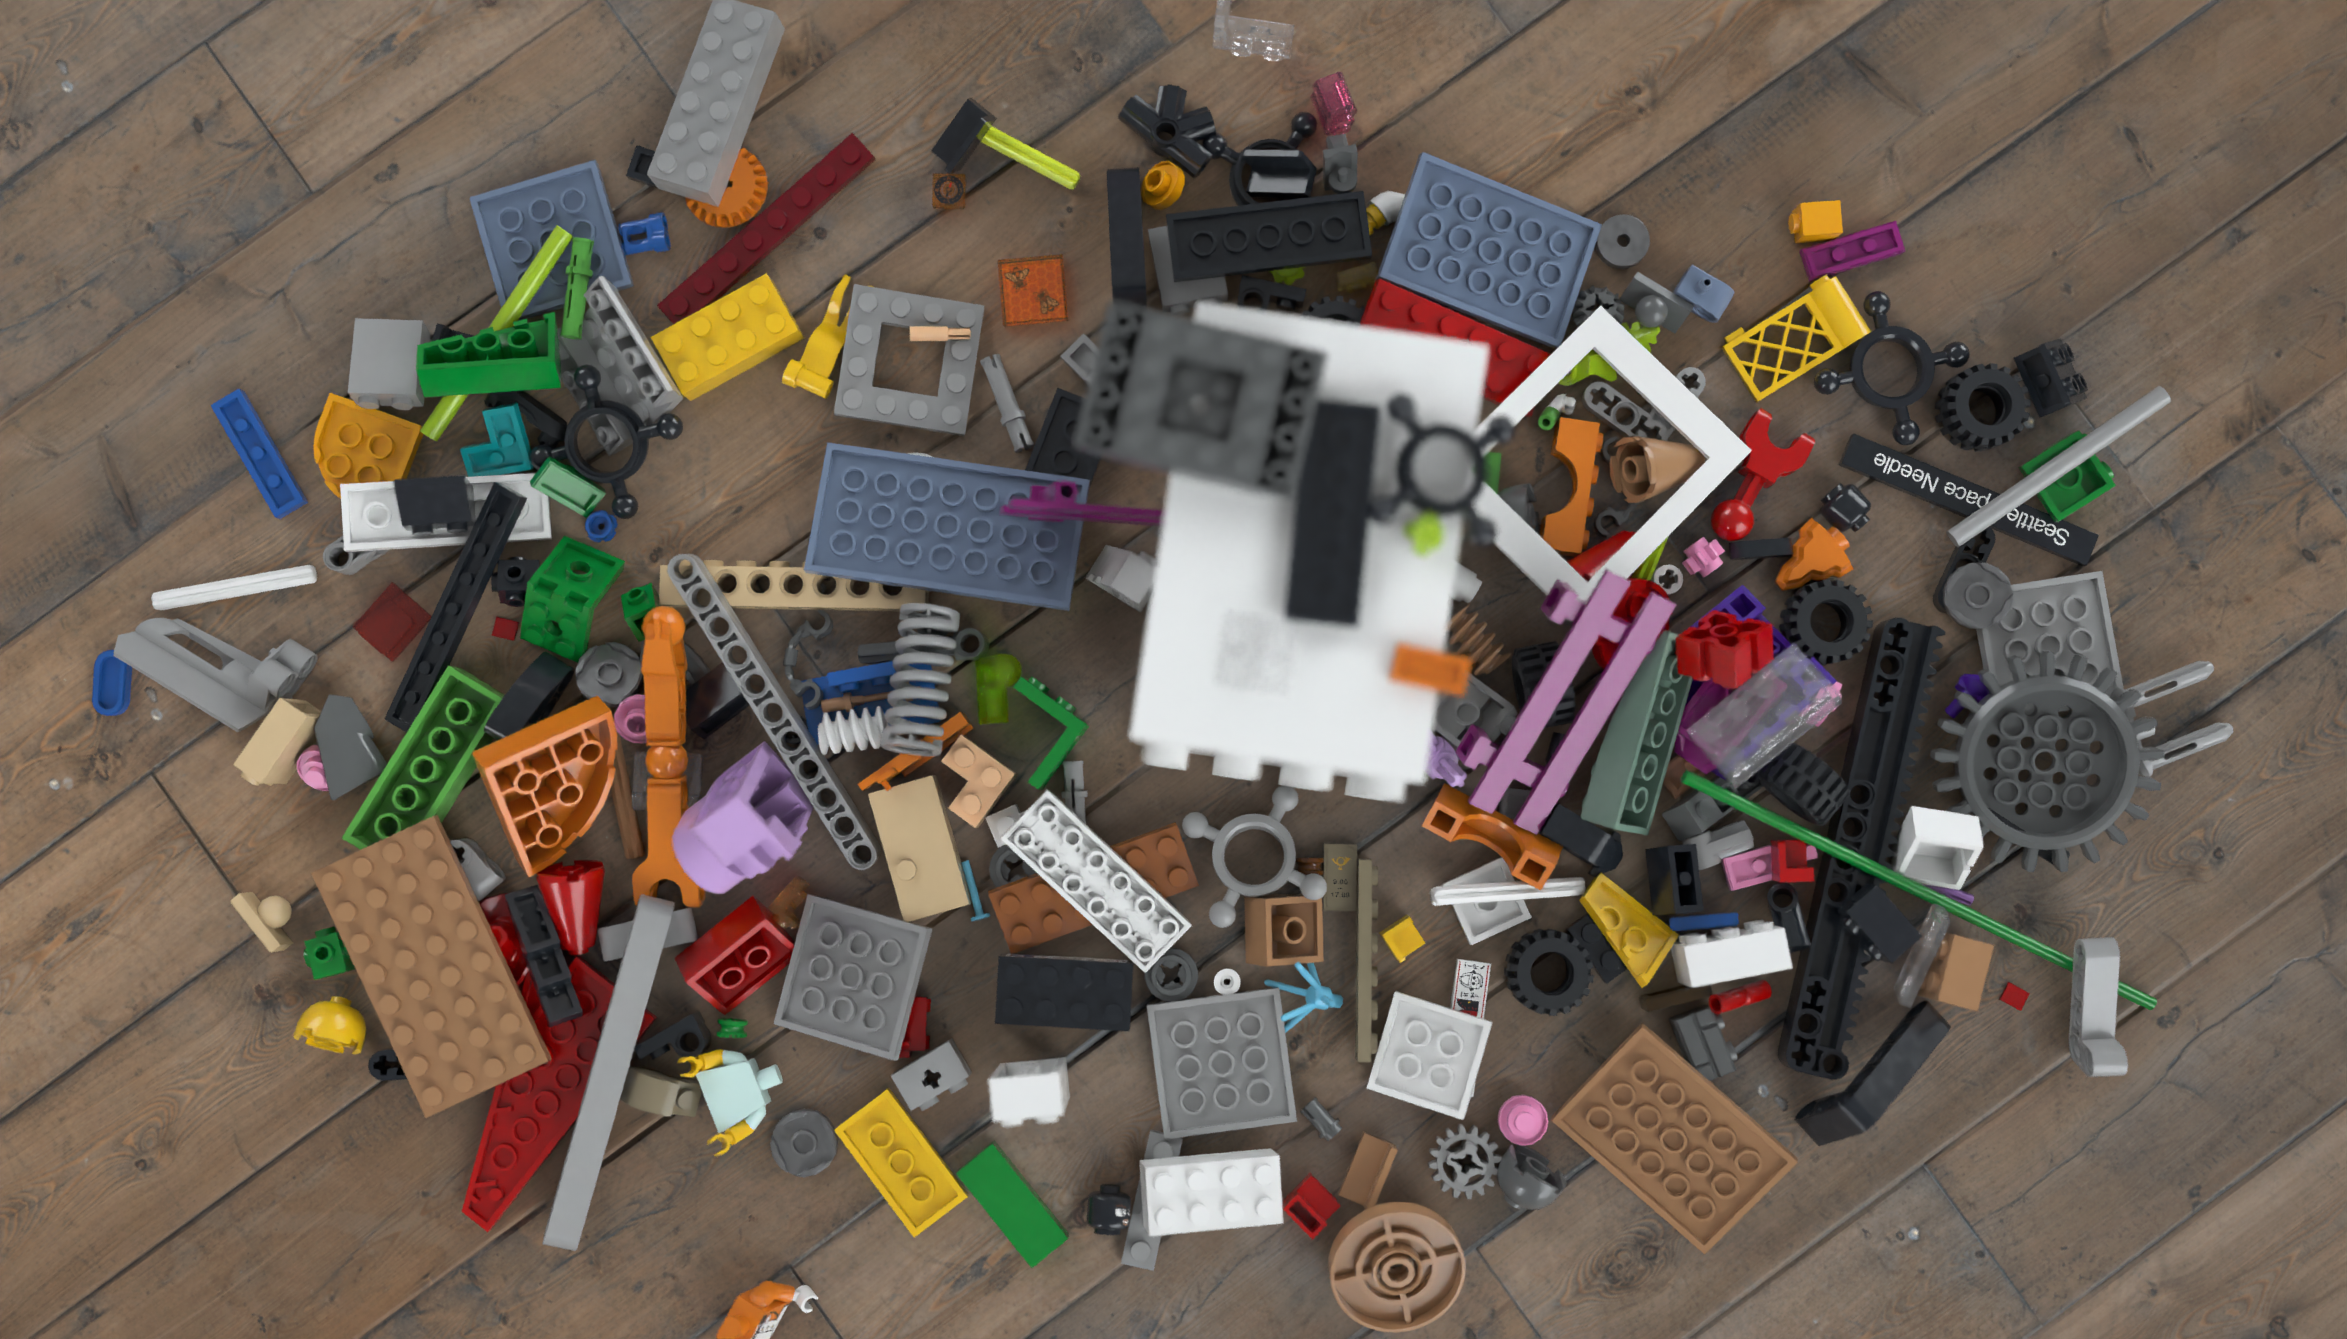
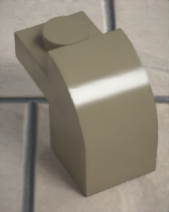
M629 1066L620 1100L634 1108L658 1115L671 1117L672 1114L695 1117L702 1089L698 1081L672 1078L658 1070Z

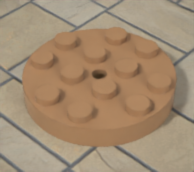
M1385 1203L1373 1206L1357 1214L1339 1231L1329 1253V1278L1333 1294L1339 1306L1357 1323L1382 1332L1411 1331L1435 1321L1456 1301L1465 1279L1466 1265L1459 1239L1451 1225L1435 1211L1413 1203ZM1395 1264H1401V1265H1400L1399 1267H1397V1268H1392V1267H1391L1392 1265H1395Z

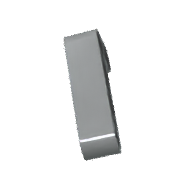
M2113 937L2077 939L2074 945L2069 1051L2072 1060L2088 1077L2123 1076L2128 1068L2125 1049L2115 1039L2120 952L2117 941Z

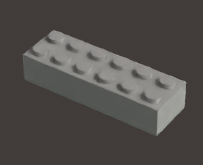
M736 0L712 1L647 172V176L658 189L719 207L785 31L776 12Z

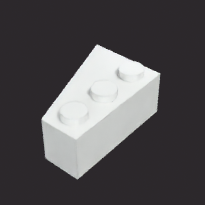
M1105 545L1085 578L1141 613L1153 592L1157 560L1143 551L1136 555L1131 551Z

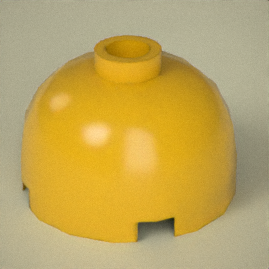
M332 996L330 1002L319 1001L310 1005L302 1013L297 1022L293 1037L299 1040L301 1035L307 1037L305 1044L319 1049L343 1053V1047L354 1048L352 1054H359L362 1051L366 1037L365 1019L360 1011L350 1007L351 1000Z

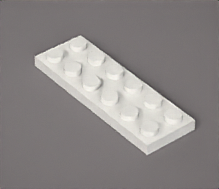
M536 473L466 477L473 486L476 520L493 483H502L527 497L507 542L552 540L549 496L531 487L530 480ZM394 481L340 484L344 551L346 552L465 545L474 527L468 526V531L460 533H449L447 528L433 529V534L412 535V531H407L402 526Z

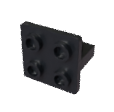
M2061 339L2043 343L2037 348L2013 358L2040 418L2087 399L2085 394L2088 391L2086 381L2081 373L2076 374L2071 363L2074 361L2073 352L2067 343L2063 344Z

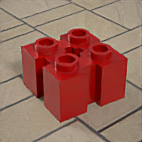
M1712 610L1698 621L1699 628L1690 626L1675 638L1678 674L1692 677L1697 681H1706L1713 678V683L1720 684L1725 688L1737 689L1750 679L1752 674L1759 672L1774 660L1772 623L1751 618L1740 621L1737 620L1736 615Z

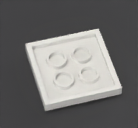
M1396 991L1367 1089L1464 1120L1493 1022Z

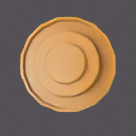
M1161 161L1155 164L1148 171L1141 185L1143 201L1156 210L1170 207L1182 194L1185 184V175L1182 169L1170 161Z

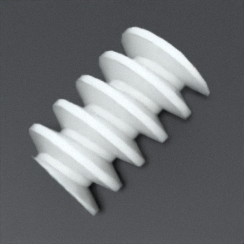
M877 706L875 716L871 717L867 708H863L861 718H858L854 709H852L847 720L844 719L841 711H837L835 721H831L827 712L824 713L822 723L818 725V739L822 755L827 754L829 746L833 753H840L842 744L847 752H853L855 743H857L860 750H866L869 741L874 749H879L882 732L889 726L881 707Z

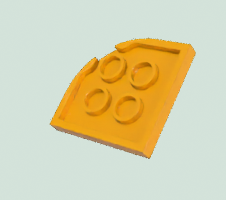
M329 393L314 436V458L325 480L324 483L341 499L340 484L407 479L424 435L420 431L423 426L377 409L362 408L352 400Z

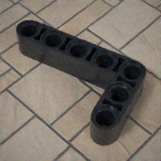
M1139 167L1106 169L1113 302L1147 309Z
M1928 1000L1918 1003L1900 1021L1845 1091L1810 1102L1797 1113L1794 1120L1818 1146L1866 1132L1876 1124L1951 1029L1950 1024Z

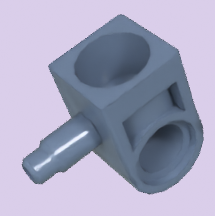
M1691 265L1685 271L1673 291L1674 294L1694 305L1692 313L1712 323L1719 321L1735 293L1726 283L1694 265Z

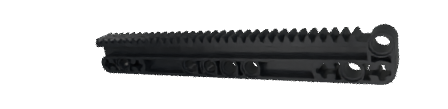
M1897 617L1880 622L1874 630L1841 772V778L1846 783L1850 793L1854 786H1858L1862 791V799L1856 804L1851 799V796H1848L1831 817L1826 837L1889 869H1892V865L1886 862L1885 859L1886 857L1895 856V852L1889 849L1888 846L1889 844L1898 843V839L1892 836L1891 832L1901 830V826L1894 822V819L1904 817V813L1897 809V806L1907 804V800L1900 796V793L1910 791V787L1903 783V780L1913 778V774L1906 770V767L1916 765V761L1909 757V754L1919 752V748L1912 744V740L1922 739V735L1915 731V727L1925 726V722L1918 718V714L1928 712V709L1921 705V701L1931 699V696L1924 692V688L1934 686V683L1927 679V675L1937 673V670L1931 667L1930 663L1940 660V657L1935 655L1933 650L1943 647V644L1938 642L1936 637L1946 634L1938 626H1925ZM1890 628H1893V632L1898 633V638L1894 639V635L1889 633ZM1889 646V649L1895 650H1884V647ZM1883 657L1891 661L1892 669L1889 674L1881 670L1880 662ZM1876 680H1877V681H1888V684L1883 685L1884 682H1879V683H1877ZM1879 692V696L1883 697V703H1879V700L1874 698V693ZM1847 818H1851L1855 824V830L1850 836L1846 835L1843 830V824ZM1823 851L1806 924L1811 947L1800 951L1778 1046V1058L1784 1066L1795 1071L1830 1080H1838L1843 1078L1849 1069L1848 1058L1841 1051L1844 1041L1853 1040L1854 1037L1846 1029L1856 1027L1857 1024L1849 1018L1852 1014H1859V1009L1854 1007L1852 1003L1853 1001L1862 1000V996L1856 993L1855 990L1856 988L1865 987V983L1859 980L1858 977L1859 975L1868 974V970L1861 966L1862 962L1871 961V957L1864 953L1865 949L1863 946L1866 942L1858 934L1856 936L1852 935L1842 925L1841 920L1843 917L1837 910L1866 884H1874L1879 887L1880 883L1887 882L1848 863L1843 868H1839L1835 861L1836 857ZM1833 883H1836L1840 888V895L1836 900L1832 901L1829 898L1828 889ZM1807 986L1817 987L1816 994L1806 992ZM1805 1002L1808 1004L1814 1005V1008L1811 1009L1802 1006V1003ZM1807 1013L1811 1019L1810 1025L1806 1030L1801 1031L1798 1027V1020L1803 1014ZM1795 1035L1805 1038L1806 1042L1794 1039ZM1793 1051L1802 1052V1057L1794 1059L1791 1057ZM1833 1054L1836 1060L1835 1066L1832 1070L1825 1071L1823 1061L1828 1055Z

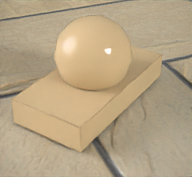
M253 892L239 893L230 900L233 907L269 952L284 951L293 944L281 928L291 918L292 908L286 899L275 895L269 896L260 902Z

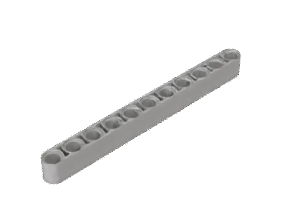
M687 553L674 556L667 566L670 579L846 860L855 869L865 870L870 868L881 854L879 842L826 757L822 755L819 746L699 556ZM684 559L688 560L693 566V573L689 578L683 577L679 571V565ZM701 588L708 590L711 595V601L707 607L702 606L697 600V593ZM718 617H723L728 621L729 630L725 635L719 634L715 629V621ZM736 645L746 650L747 659L744 663H738L733 658L732 651ZM753 674H758L764 679L765 687L763 691L758 692L751 687L750 679ZM770 703H777L781 706L783 715L780 720H775L769 716L768 706ZM788 731H793L799 735L801 744L798 748H792L786 743L785 739ZM805 760H812L818 765L817 776H809L804 772L803 764ZM829 788L835 792L836 802L834 804H827L822 800V789ZM840 817H848L853 821L854 830L852 832H844L840 829L838 825ZM859 845L869 847L872 852L871 859H860L856 854V847Z
M640 895L546 1225L543 1245L573 1251L577 1250L675 902Z

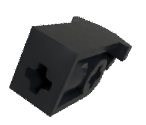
M1555 804L1538 832L1542 836L1563 846V849L1591 865L1592 867L1588 874L1596 877L1600 872L1604 874L1616 869L1623 858L1621 834L1613 831L1609 835L1587 820L1581 819L1579 815L1561 804Z

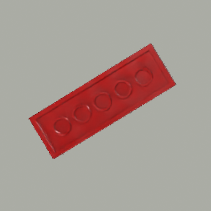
M1382 279L1375 281L1359 324L1361 327L1488 346L1481 398L1500 405L1551 355ZM1535 406L1524 417H1532Z

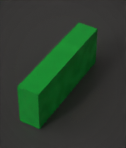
M995 1140L956 1172L957 1176L1031 1268L1036 1266L1069 1238L1070 1234Z

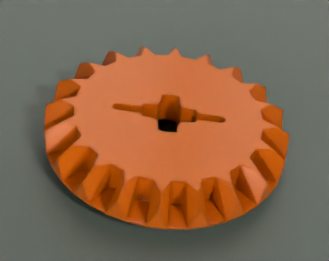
M744 147L740 148L729 178L732 187H726L719 207L685 197L691 212L703 223L719 228L735 227L750 220L762 207L768 190L767 175L757 157L748 152Z

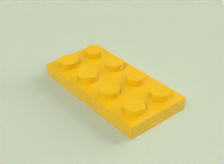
M890 1088L886 1089L834 1129L914 1238L969 1196Z

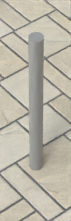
M2161 386L2156 387L1946 531L1949 539L1955 546L1960 547L2171 402L2169 394Z

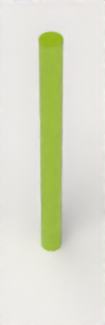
M558 225L555 226L488 328L493 327L494 331L514 327L513 322L519 320L574 237L572 234ZM469 394L443 396L420 431L438 442Z

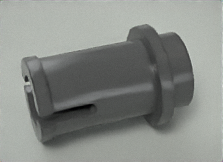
M1316 1097L1300 1111L1321 1133L1319 1135L1320 1138L1324 1137L1329 1141L1342 1129L1339 1125L1340 1120L1338 1118L1335 1120L1318 1102Z

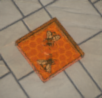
M1063 254L997 260L1004 327L1069 321Z

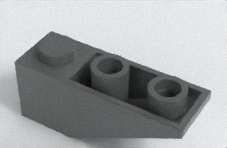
M1750 759L1726 780L1719 776L1710 780L1746 799L1763 787L1756 774L1757 770ZM1694 790L1661 814L1680 842L1704 832L1734 808L1707 794Z

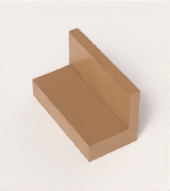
M1363 1131L1338 1192L1339 1196L1363 1205L1365 1210L1375 1206L1398 1151L1396 1146Z

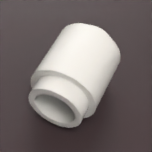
M1458 562L1456 563L1452 598L1458 602L1463 600L1466 603H1470L1478 592L1482 581L1476 578V573Z

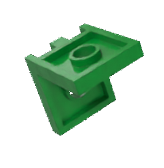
M564 536L527 582L520 639L578 663L579 659L588 649L594 609L623 572L625 561ZM574 570H581V571L585 572L586 574L580 575V574H576V573H574V572H572V571H574ZM551 620L557 622L559 627L553 624Z
M1031 676L1027 681L1020 677L1013 688L1067 726L1062 736L1028 780V783L1036 789L1043 790L1089 726L1073 715L1076 708L1066 700L1058 696L1054 701L1046 694L1050 689L1036 678Z

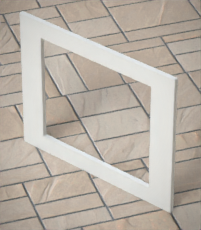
M1602 306L1584 321L1476 428L1475 438L1486 432L1488 422L1498 415L1510 417L1516 425L1593 349L1708 459L1588 582L1485 483L1482 493L1474 502V506L1481 517L1489 518L1495 523L1497 537L1493 543L1546 595L1549 594L1554 583L1559 579L1569 584L1578 594V598L1587 601L1605 569L1627 579L1752 451ZM1495 443L1484 450L1485 455L1496 445ZM1471 461V468H1470L1468 488L1470 487V484H1471L1472 478H1473V471L1471 470V469L1473 468L1472 461Z

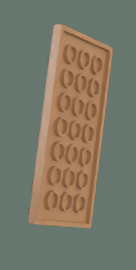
M438 815L432 816L311 873L426 1118L552 1059Z

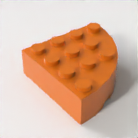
M598 695L472 752L515 859L528 877L552 865L566 853L565 848L578 836L582 837L588 831L603 808L611 789L616 769L613 765L615 750H617V731L612 711Z

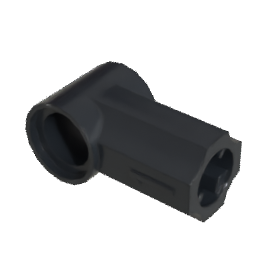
M1788 883L1773 885L1767 894L1768 908L1771 912L1774 926L1785 929L1789 953L1811 947L1796 889ZM1780 894H1786L1793 901L1788 907L1781 908L1774 904V898Z

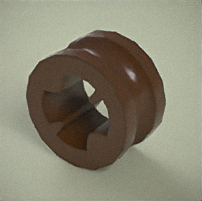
M1296 857L1295 862L1298 864L1296 870L1304 875L1311 873L1324 875V871L1320 868L1324 858Z

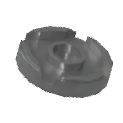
M1970 563L1956 569L1948 577L1943 588V604L1948 615L1956 623L1967 628L1983 629L1999 623L2008 614L2013 603L2011 583L2009 578L1998 567L1988 563Z
M608 642L606 645L598 647L596 645L588 649L579 659L575 669L577 685L583 697L588 700L598 695L608 707H618L627 697L636 695L644 680L641 662L637 654L628 646L616 642Z
M800 1109L792 1111L779 1120L773 1130L770 1142L772 1156L778 1166L787 1173L789 1172L799 1177L817 1175L830 1165L836 1155L838 1136L834 1131L835 1127L827 1116L817 1110Z

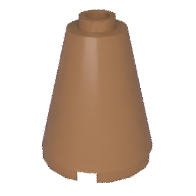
M1638 436L1624 437L1614 446L1618 447L1616 456H1611L1610 477L1617 493L1623 492L1627 499H1624L1628 503H1639L1685 483L1705 463V457L1692 444Z

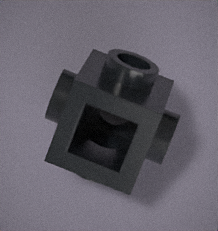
M510 557L507 560H498V572H493L491 575L492 592H498L500 604H506L511 607L524 606L527 582L540 567L539 560H527L523 557Z

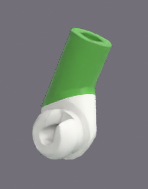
M1566 394L1557 395L1538 419L1539 427L1543 430H1550L1561 413L1571 415L1576 405L1575 398L1567 397Z

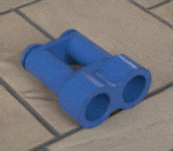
M664 212L649 214V218L620 223L618 225L620 235L624 240L621 243V247L625 256L655 250L656 253L671 250L668 222ZM647 232V238L634 241L630 239V235Z

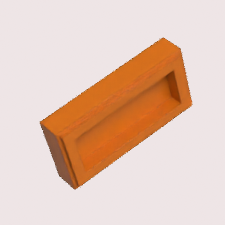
M1398 643L1389 680L1463 696L1471 659Z

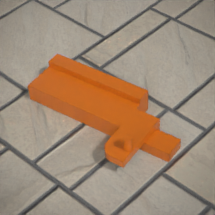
M959 712L941 725L944 729L943 736H925L919 741L933 744V739L943 741L942 751L954 744L961 734L966 735L975 728L966 715ZM901 753L858 783V786L862 791H865L875 783L882 784L886 791L892 789L888 783L900 773L907 777L935 756H916Z

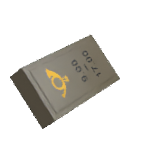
M1323 844V878L1327 884V890L1323 896V911H1356L1357 844Z

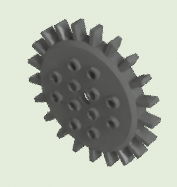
M2041 651L2039 659L2040 674L2027 676L2023 661L2020 657L2013 655L2008 657V667L2013 676V680L2000 686L1995 675L1985 669L1978 672L1981 683L1989 691V694L1979 703L1969 694L1960 691L1954 694V698L1959 705L1966 707L1970 714L1963 725L1951 719H1939L1937 725L1947 733L1958 735L1955 750L1943 748L1931 750L1930 757L1942 763L1954 762L1955 776L1940 778L1932 782L1933 789L1937 792L1959 789L1963 800L1958 804L1950 806L1946 811L1960 814L1972 812L1974 816L1979 818L1982 838L1990 830L1999 836L1990 856L1994 861L2001 864L2014 843L2024 847L2021 858L2024 870L2028 872L2035 871L2038 851L2040 849L2052 850V862L2055 869L2060 872L2068 871L2069 864L2066 848L2079 844L2083 855L2093 863L2099 862V851L2093 844L2092 838L2105 831L2111 840L2124 846L2128 839L2124 832L2114 824L2122 812L2125 811L2131 817L2145 821L2149 817V814L2143 807L2131 803L2130 799L2135 787L2148 791H2158L2161 789L2162 784L2149 776H2138L2140 761H2155L2164 758V751L2151 746L2139 748L2136 735L2150 731L2158 726V723L2152 717H2141L2130 723L2124 714L2126 709L2136 704L2142 697L2139 691L2130 689L2115 701L2105 694L2118 674L2113 669L2106 667L2099 674L2094 684L2089 685L2082 682L2083 674L2087 668L2088 658L2075 654L2070 663L2069 672L2065 677L2055 675L2056 660L2054 653ZM2032 703L2035 708L2034 712L2031 715H2026L2024 707ZM2066 705L2069 708V713L2065 717H2060L2058 714L2059 708ZM1995 734L1997 736V743L1993 746H1988V736ZM2029 736L2032 740L2031 745L2028 748H2023L2021 740ZM2059 739H2064L2066 742V746L2062 750H2057L2055 747ZM2094 741H2099L2100 749L2097 752L2090 751V745ZM2041 752H2049L2052 756V764L2045 770H2039L2035 765V758ZM1993 767L1994 776L1986 779L1984 777L1985 769ZM2026 769L2029 773L2028 778L2020 781L2018 773ZM2056 772L2063 774V778L2059 783H2054L2052 780ZM2091 774H2096L2097 781L2094 785L2087 784V777ZM2021 802L2025 803V811L2017 814L2015 806ZM2059 805V813L2051 816L2049 813L2050 807ZM1989 808L1998 813L1999 815L2003 816L2013 824L2017 825L2024 831L2006 825L2005 823L2000 821L1989 810Z

